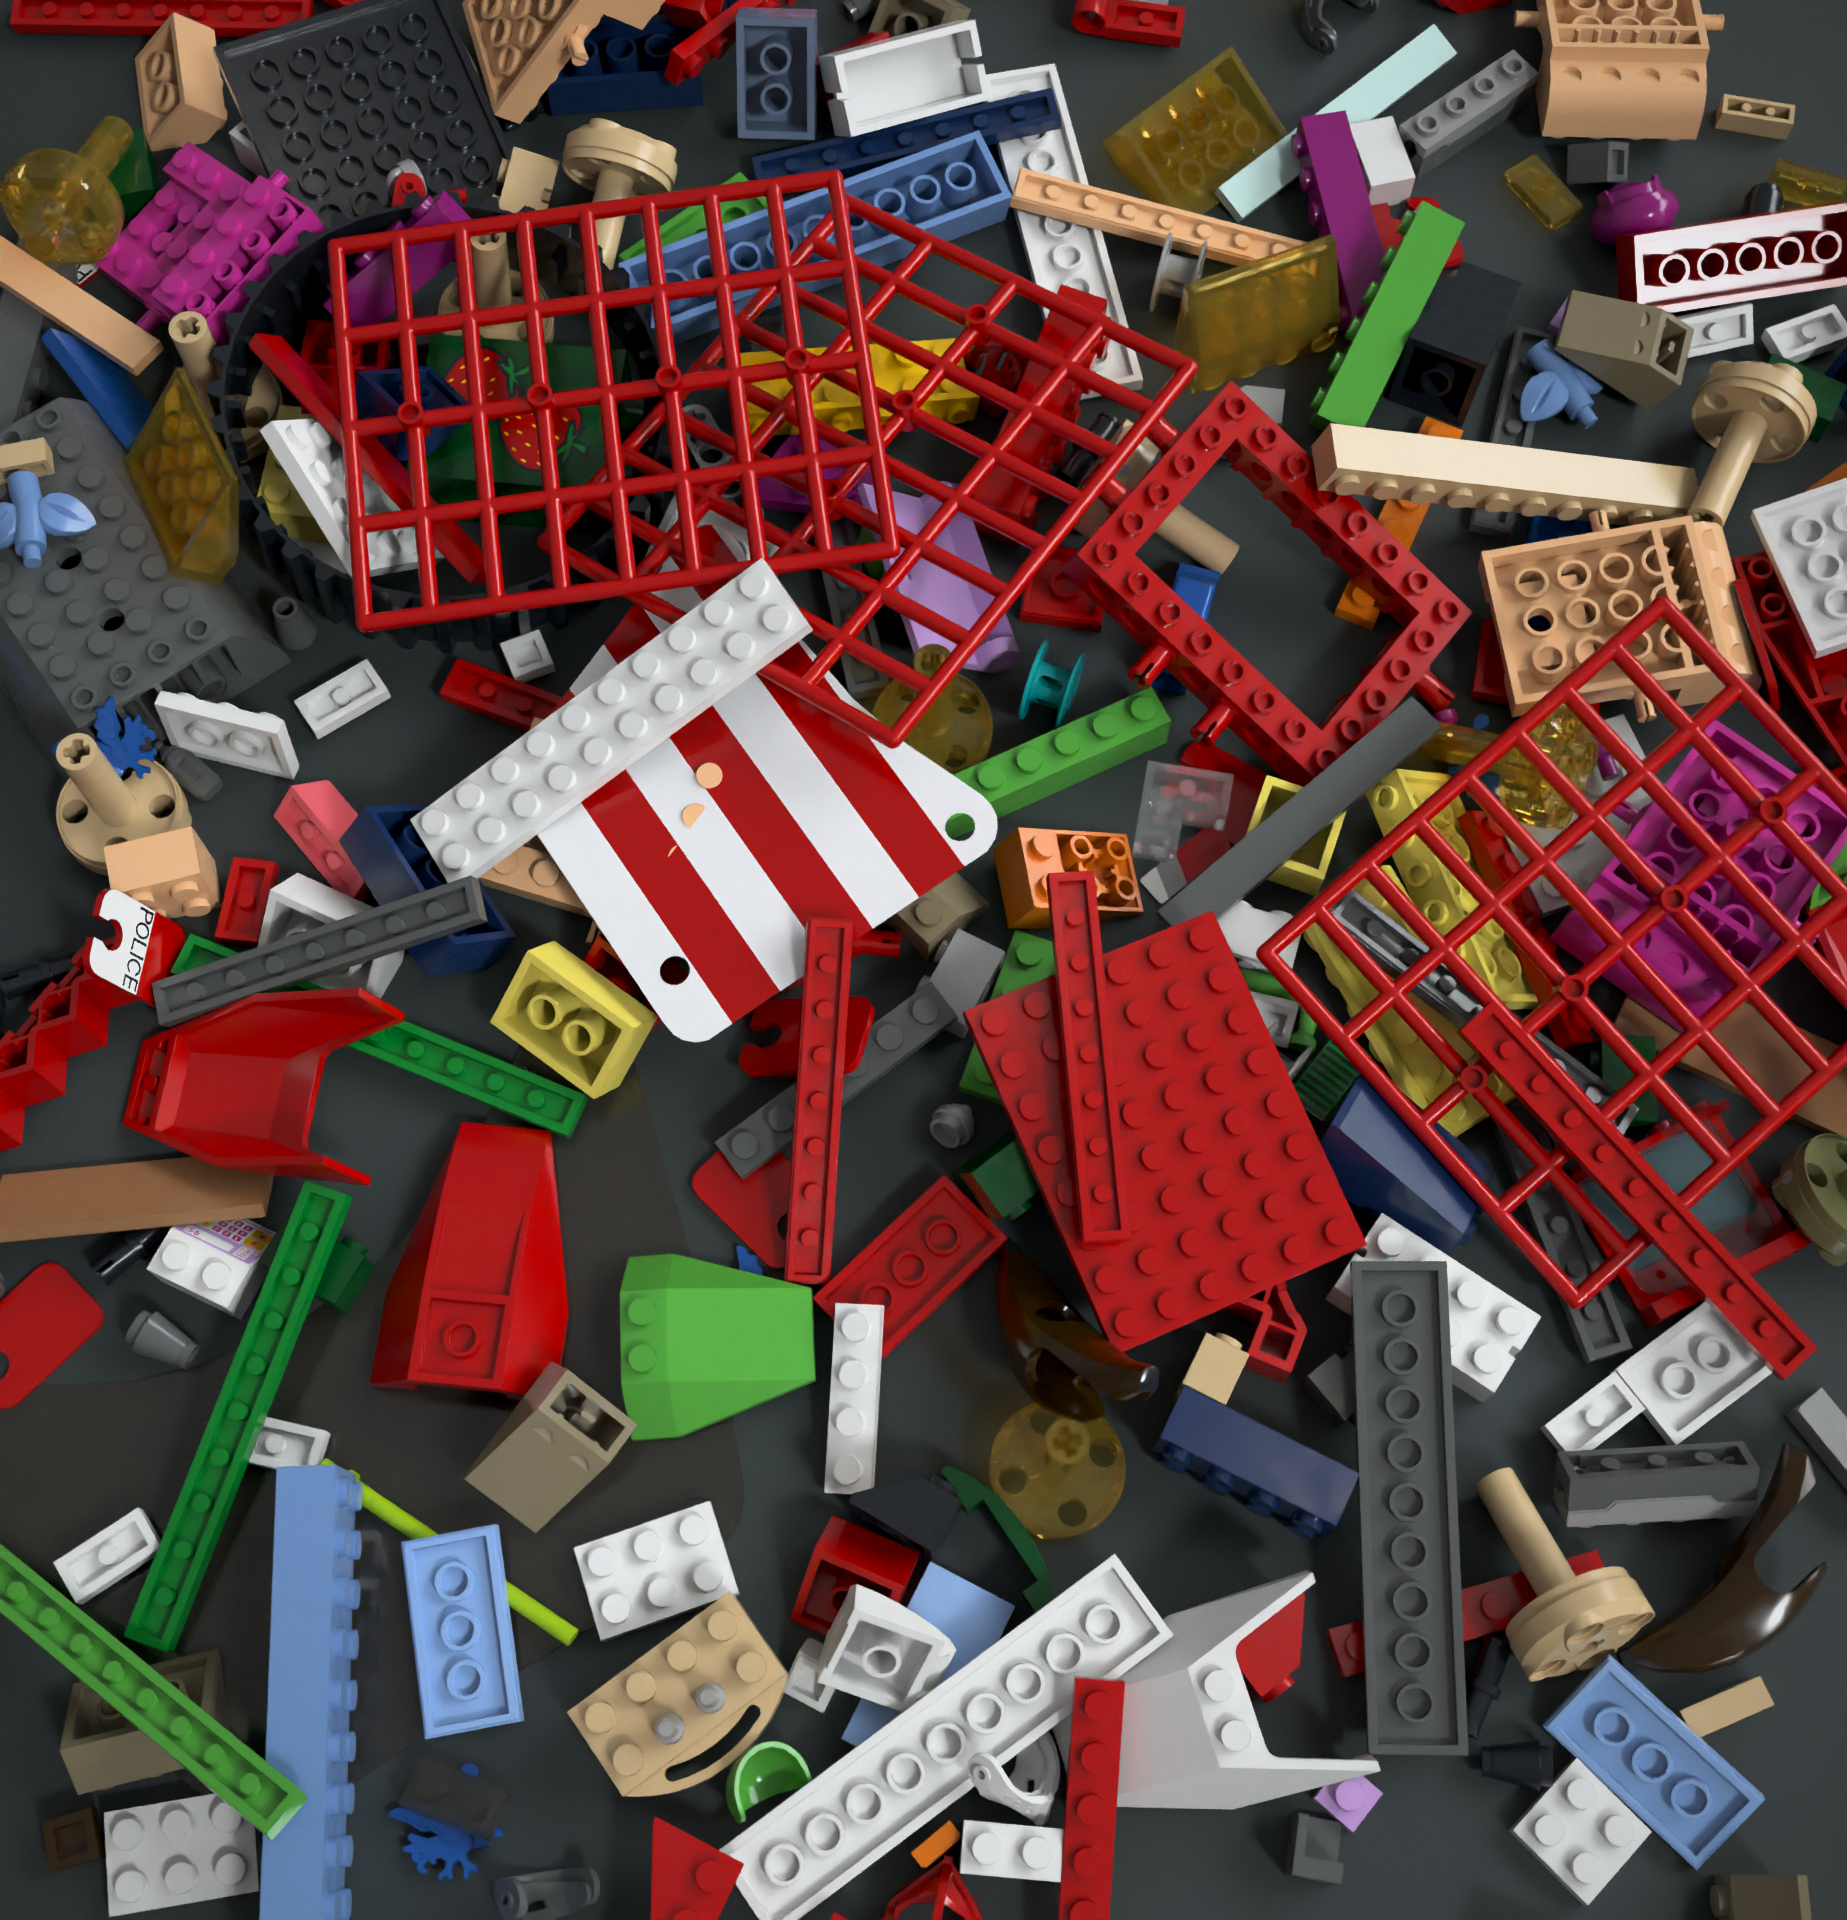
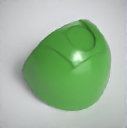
M769 1741L748 1748L735 1761L726 1780V1802L735 1822L741 1823L745 1821V1811L752 1806L775 1795L794 1789H801L812 1781L809 1769L801 1755L787 1744Z

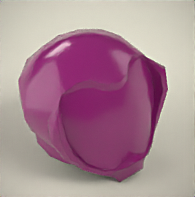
M1658 174L1651 175L1652 179L1645 183H1629L1624 181L1613 185L1611 190L1608 192L1604 191L1596 197L1597 207L1592 215L1590 228L1593 239L1616 248L1615 235L1671 227L1680 209L1679 200L1672 191L1661 186Z

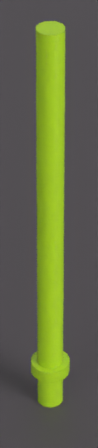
M325 1458L319 1465H334L335 1463ZM350 1469V1472L356 1474V1482L360 1481V1474ZM361 1482L363 1487L362 1506L405 1536L414 1540L439 1535ZM506 1580L509 1607L566 1646H569L574 1641L579 1629Z

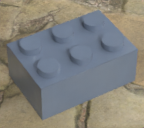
M739 7L736 15L738 138L815 140L817 131V9Z

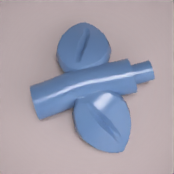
M1544 339L1533 346L1525 354V358L1538 374L1529 378L1523 387L1519 406L1521 421L1536 422L1549 419L1564 409L1570 420L1577 418L1585 429L1596 423L1598 417L1591 409L1594 401L1590 395L1599 393L1604 389L1606 383L1597 379L1573 361H1566L1559 352L1554 350V346L1549 339Z
M16 471L7 477L12 504L7 502L0 503V550L15 544V552L23 557L25 567L34 569L41 566V556L47 551L46 533L54 536H72L90 531L97 526L95 518L89 509L77 498L61 492L51 493L42 497L39 480L34 473Z

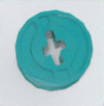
M1045 639L1037 652L1030 670L1018 718L1023 720L1032 702L1059 710L1055 729L1064 725L1082 675L1086 653L1084 651L1080 653L1072 670L1046 662L1049 641Z

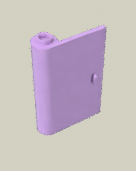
M941 481V483L952 489H955L958 485L948 481ZM862 483L857 488L863 506L877 514L873 485ZM892 491L897 525L915 535L920 532L943 504L926 494L918 498ZM958 512L932 544L992 575L972 518ZM873 532L875 541L881 542V536ZM900 547L901 550L897 557L882 559L886 572L905 550L904 548ZM923 558L919 559L895 589V591L967 630L973 626L995 598ZM1006 613L962 668L996 673L1009 669L1018 663L1021 654ZM901 614L915 658L942 664L957 644Z

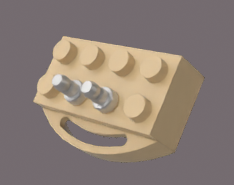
M729 1591L567 1713L623 1797L662 1795L698 1785L731 1766L744 1751L754 1744L771 1721L781 1702L790 1674L737 1597ZM756 1705L760 1708V1716L750 1731L724 1757L689 1777L674 1782L666 1778V1770L669 1767L702 1754L726 1736L739 1722L748 1707Z

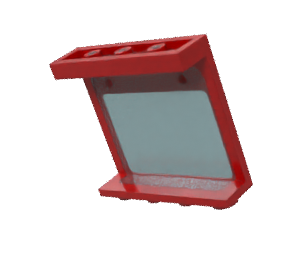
M1727 1098L1712 1106L1708 1100H1705L1691 1107L1690 1109L1727 1149L1735 1142V1139L1720 1117L1731 1107ZM1666 1119L1646 1131L1649 1137L1638 1143H1635L1633 1138L1627 1139L1676 1194L1681 1192L1713 1162L1679 1123L1673 1124L1671 1119ZM1747 1158L1689 1209L1751 1276L1796 1254L1812 1243L1799 1228L1792 1231ZM1579 1164L1570 1169L1572 1173L1571 1179L1626 1240L1639 1230ZM1581 1218L1606 1260L1613 1252ZM1653 1244L1616 1276L1647 1330L1704 1301L1699 1293Z

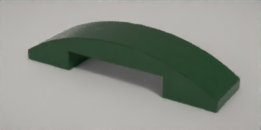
M949 1465L940 1470L943 1479L958 1490L956 1497L962 1500L961 1506L967 1515L982 1505L985 1506L1035 1580L1034 1584L1022 1591V1597L1033 1613H1036L1055 1598L1043 1558L1027 1529L1015 1513L992 1490L967 1473Z

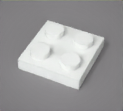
M1572 1758L1553 1779L1552 1787H1546L1508 1830L1582 1905L1587 1906L1652 1832L1578 1758Z

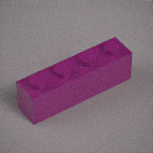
M443 189L433 199L429 194L424 196L411 210L414 216L404 224L397 220L386 231L471 220L472 218ZM453 240L408 246L412 295L455 259ZM391 248L361 252L354 260L357 266L349 273H346L351 327L379 324L396 310ZM329 281L326 285L329 292L323 306L332 314Z

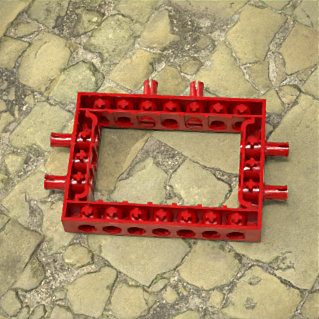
M1232 381L1209 401L1184 431L1182 429L1178 431L1163 416L1159 419L1146 437L1160 450L1159 455L1161 457L1133 488L1130 486L1127 489L1115 477L1112 478L1098 496L1110 508L1107 511L1109 515L1060 569L1146 650L1127 671L1131 681L1145 671L1144 675L1135 685L1142 689H1149L1152 682L1166 668L1208 708L1207 712L1190 729V734L1194 740L1200 733L1204 734L1197 743L1206 748H1211L1225 728L1229 727L1285 781L1305 787L1389 716L1410 689L1425 701L1435 713L1444 710L1456 696L1453 691L1451 692L1429 671L1431 668L1430 664L1473 612L1351 495H1338L1336 492L1318 490L1313 458ZM1221 455L1232 463L1230 467L1235 472L1239 470L1262 492L1260 496L1265 501L1270 499L1292 520L1290 523L1295 529L1300 528L1322 549L1320 553L1325 558L1329 556L1351 577L1350 582L1354 586L1359 584L1381 605L1379 610L1384 614L1389 613L1403 626V628L1387 637L1383 642L1385 646L1379 651L1375 660L1363 666L1359 671L1361 677L1350 690L1341 694L1335 700L1337 704L1329 712L1328 717L1316 725L1135 555ZM1101 462L1081 482L1084 486L1101 466Z

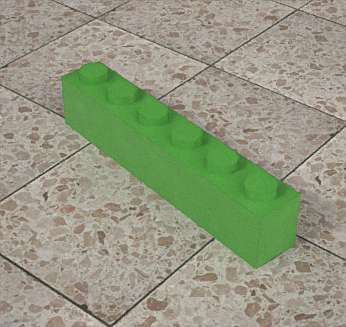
M1422 201L1414 212L1410 210L1405 212L1396 229V232L1401 234L1396 247L1390 245L1378 267L1384 271L1378 283L1372 280L1363 295L1361 303L1367 306L1361 318L1354 316L1343 337L1349 340L1343 353L1339 351L1335 353L1326 370V373L1331 375L1326 388L1319 387L1308 408L1314 412L1308 424L1321 431H1324L1330 423L1365 427L1465 222L1425 201Z
M1151 686L1149 689H1144L958 772L954 776L980 793L992 805L997 819L1167 743L1171 719ZM964 813L952 815L945 824V831L951 839L975 829L973 818Z

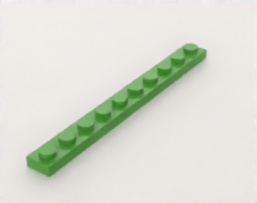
M0 1544V1614L272 1841L308 1800L304 1792Z

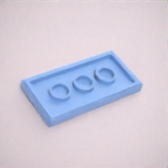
M487 1525L401 1542L425 1739L524 1721L499 1525Z
M930 1561L907 1608L940 1630L951 1640L956 1648V1652L938 1685L1000 1639L1015 1606ZM861 1698L841 1739L857 1747L902 1712Z
M1609 1653L1543 1722V1727L1578 1758L1696 1870L1765 1800L1761 1792Z

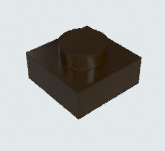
M89 1807L41 1822L50 1873L61 1872L105 1858L96 1807Z

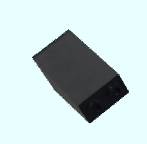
M1464 261L1456 266L1443 268L1411 333L1388 399L1462 427L1512 311L1522 282Z

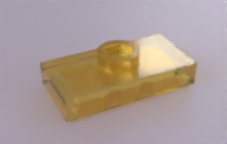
M1536 153L1505 171L1504 182L1550 232L1581 215L1584 205Z
M1781 158L1777 159L1766 181L1779 186L1785 200L1803 206L1846 201L1847 178Z

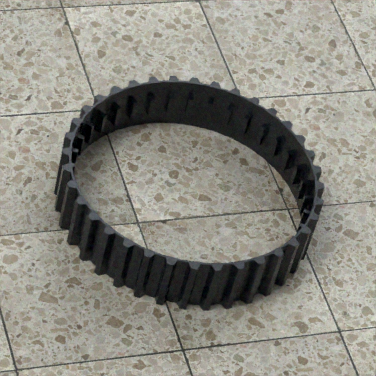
M447 192L472 219L514 214L513 212L500 209L497 197L486 196L480 205L462 203L458 192ZM408 193L404 205L386 208L378 199L369 201L367 214L359 215L352 219L341 212L331 215L332 228L323 231L318 236L307 230L298 234L297 238L300 248L292 252L288 257L274 253L267 260L270 274L263 283L248 281L244 286L243 292L247 304L243 312H228L224 320L230 339L229 345L214 347L212 355L219 380L208 383L207 394L215 415L214 418L208 420L209 428L218 453L216 458L235 513L240 516L251 546H261L268 570L274 577L288 574L295 597L302 603L317 598L323 604L327 620L335 624L347 617L356 622L351 576L313 557L312 552L307 548L303 549L289 538L287 529L282 523L278 526L274 523L263 496L255 498L252 494L257 491L249 465L243 467L241 465V461L249 460L248 451L241 433L242 428H247L245 409L248 397L252 395V385L263 364L260 358L249 348L248 343L256 333L282 336L307 310L326 298L329 292L326 285L330 281L327 244L331 239L384 232L397 220H400L403 224L414 216L411 210L421 200L418 193ZM525 205L518 213L535 211V209ZM563 224L553 227L534 228L533 238L538 279L549 283L570 296L587 295L581 245L571 239V226ZM516 231L506 232L509 269L520 272ZM598 245L603 292L630 289V274L623 267L610 270L603 263L602 247ZM360 253L345 255L346 273H349L357 266L354 260ZM652 304L607 309V325L620 338L626 350L631 353L638 364V373L641 380L655 379L660 365L655 328H651ZM660 396L648 397L649 410H652L660 402ZM665 421L651 436V441H658L657 447L649 446L648 457L672 469L667 422ZM673 490L636 495L629 505V513L653 526H660L666 512V493L673 492ZM612 526L603 534L599 541L582 552V554L618 574ZM632 534L634 556L645 557L650 543ZM569 566L571 585L596 582ZM550 571L534 580L504 588L505 595L553 588L552 573ZM371 584L373 613L421 607L420 594L382 588ZM487 592L460 596L438 595L439 604L487 597ZM600 599L373 632H362V635L371 640L375 639L382 631L399 635L401 647L410 650L414 648L419 640L437 641L442 653H453L457 642L476 641L482 651L493 650L497 637H505L511 634L519 637L532 632V628L546 622L560 629L567 625L568 611L573 610L579 604L592 610L600 604Z

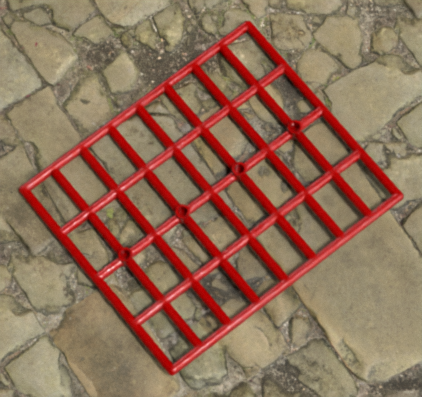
M839 170L816 171L334 238L328 242L327 252L355 620L359 631L373 632L733 580L761 558L768 563L776 575L889 559L899 555L901 550L847 199L843 175ZM828 188L839 259L792 266L782 194ZM765 196L776 268L729 275L720 203ZM703 205L713 277L666 283L657 211ZM641 214L650 286L603 292L595 220ZM578 222L587 295L540 301L533 229ZM516 231L523 303L477 310L470 237ZM453 240L460 312L414 318L408 246ZM391 248L397 321L351 327L345 255ZM841 277L853 351L810 357L809 352L804 348L795 283ZM778 286L787 344L784 360L742 366L732 292ZM715 294L725 369L681 375V371L676 363L669 301ZM652 303L660 365L656 372V378L614 384L606 310ZM589 312L597 387L553 393L549 386L542 318ZM525 321L532 386L527 390L526 397L486 402L479 327ZM462 330L469 405L424 411L421 405L415 336ZM398 339L404 403L398 408L397 415L358 420L352 345ZM855 368L867 445L819 451L810 390L813 374ZM787 378L788 382L793 386L802 454L755 460L744 384ZM727 386L737 463L690 470L682 401L685 398L686 392ZM660 396L665 406L673 472L625 479L616 402ZM599 404L608 481L560 488L553 424L558 415V410ZM533 414L536 420L543 490L495 497L488 420ZM471 422L478 500L430 506L425 439L429 436L433 427ZM405 431L413 509L365 515L359 438ZM870 462L882 541L833 548L822 469ZM805 472L816 551L768 557L757 478ZM740 481L750 560L702 567L692 487ZM675 490L685 569L636 576L627 497ZM610 499L619 579L571 585L562 506ZM545 508L553 588L505 595L497 515ZM480 517L487 597L439 604L432 524ZM414 527L421 607L373 613L367 533Z
M846 194L849 213L916 245L892 273L855 255L858 275L880 286L863 306L868 340L929 370L912 391L901 390L893 395L876 386L878 406L892 413L882 426L885 449L900 431L910 432L920 427L980 459L957 487L952 489L886 454L890 476L943 504L917 535L897 525L900 547L905 550L879 581L849 565L818 568L867 596L840 629L797 605L813 629L810 633L828 642L827 645L801 676L794 674L773 661L756 673L888 748L895 749L902 744L1198 371V364L1195 360L863 200ZM831 210L791 253L792 266L805 264L814 253L829 261L839 259L837 246L826 241L834 231ZM934 253L1000 285V287L985 305L974 304L965 309L908 280L928 256ZM795 284L798 305L844 327L821 355L846 352L852 346L846 309ZM778 286L760 288L735 316L738 338L742 336L784 358L787 352L786 340L753 323L776 295H779ZM898 294L965 327V329L940 357L872 323V321L890 300ZM1018 294L1087 329L1063 357L993 323V320L1014 295ZM720 334L684 374L722 369L715 365L723 356ZM1105 336L1176 372L1152 401L1079 364L1099 339ZM993 341L1052 371L1032 396L1026 400L956 364L972 345L982 346ZM809 352L810 357H812V356H817V355H815V354ZM846 370L813 374L810 383L811 392L824 378L859 396L857 376ZM947 379L1016 415L994 442L989 444L924 411L920 407L940 383ZM1067 379L1141 414L1117 445L1044 409L1045 405ZM747 383L744 384L746 400L770 413L751 435L754 459H770L769 456L760 451L787 421L798 427L793 388L781 400L755 385ZM686 392L685 398L690 394V392ZM662 400L621 444L624 467L628 465L647 476L673 472L672 469L638 452L666 421L665 406ZM683 411L685 432L732 456L727 464L737 463L735 440L733 437ZM815 417L817 438L838 449L867 445ZM1032 422L1105 459L1081 490L1007 453ZM606 462L586 484L608 481ZM870 462L849 465L837 480L825 479L824 486L829 520H838L844 516L881 536L878 514L845 497L870 468ZM995 467L1069 504L1045 536L970 498ZM798 472L770 476L808 497L806 477ZM733 482L708 485L706 488L703 486L692 487L697 524L711 510L746 529L744 508L721 497ZM599 500L567 505L563 509L565 533L587 509L612 522L610 502L608 500ZM811 512L806 515L791 534L763 519L766 541L779 547L772 557L816 551V547L807 543L814 534ZM958 512L1033 550L1007 583L932 544ZM629 513L631 533L655 546L636 567V576L655 574L670 555L684 562L679 519L666 533ZM546 528L538 537L537 546L541 551L550 555ZM566 545L568 564L571 568L596 582L619 579V575ZM700 552L702 567L722 564ZM920 558L995 597L969 630L895 591L896 587ZM730 581L720 582V583H722L723 585H726V584H727L728 582H730ZM651 592L622 596L670 624L675 623L687 614L685 611ZM882 605L893 609L957 644L931 678L922 675L856 638ZM843 652L918 693L891 728L816 686Z
M1661 595L1650 602L1259 946L1256 956L1571 1308L1580 1309L1652 1243L1640 1230L1628 1240L1623 1237L1561 1168L1572 1158L1567 1151L1558 1144L1548 1153L1487 1086L1488 1076L1492 1073L1488 1066L1481 1059L1473 1065H1468L1406 994L1437 966L1443 963L1482 1007L1494 1000L1686 1207L1690 1209L1847 1066V1040L1828 1058H1825L1761 988L1766 981L1796 955L1847 1010V982L1810 943L1844 911L1847 913V884L1841 880L1785 819L1787 808L1814 783L1847 816V789L1668 597ZM1659 618H1662L1725 685L1719 693L1692 717L1685 712L1627 649L1634 640ZM1612 660L1677 729L1643 760L1631 750L1578 692L1583 685ZM1737 700L1803 769L1772 797L1765 798L1703 731ZM1563 703L1627 772L1621 780L1593 804L1528 735ZM1688 743L1750 808L1748 819L1720 844L1716 842L1655 776V773ZM1513 747L1523 755L1579 816L1544 848L1479 779L1483 773ZM1639 787L1649 795L1705 856L1674 885L1667 886L1605 818ZM1464 790L1529 860L1494 892L1429 822ZM1769 829L1832 897L1798 928L1789 921L1732 859L1737 852L1762 830ZM1589 831H1592L1652 896L1650 907L1621 933L1556 863L1562 855ZM1414 834L1419 837L1479 903V906L1444 937L1379 866ZM1717 870L1783 941L1749 973L1744 970L1687 908L1688 896ZM1541 874L1606 944L1601 951L1573 975H1568L1506 907L1508 903ZM1364 878L1369 881L1429 948L1426 953L1394 981L1329 911L1331 907ZM1670 916L1734 985L1699 1018L1633 947L1665 917ZM1490 919H1493L1553 985L1552 994L1521 1022L1456 951ZM1314 922L1379 992L1372 1001L1343 1026L1278 955ZM1618 959L1622 961L1684 1029L1677 1038L1649 1063L1587 996L1589 985ZM1745 1000H1748L1812 1070L1805 1079L1778 1103L1769 1096L1711 1032ZM1568 1005H1571L1635 1075L1599 1108L1533 1036ZM1391 1007L1453 1075L1452 1084L1421 1112L1355 1040ZM1696 1045L1707 1054L1763 1116L1728 1149L1661 1077ZM1647 1089L1713 1161L1678 1194L1674 1192L1612 1123L1619 1114ZM1466 1095H1472L1534 1164L1532 1169L1499 1198L1489 1190L1433 1127L1436 1122ZM1546 1180L1552 1184L1613 1252L1577 1286L1511 1214Z

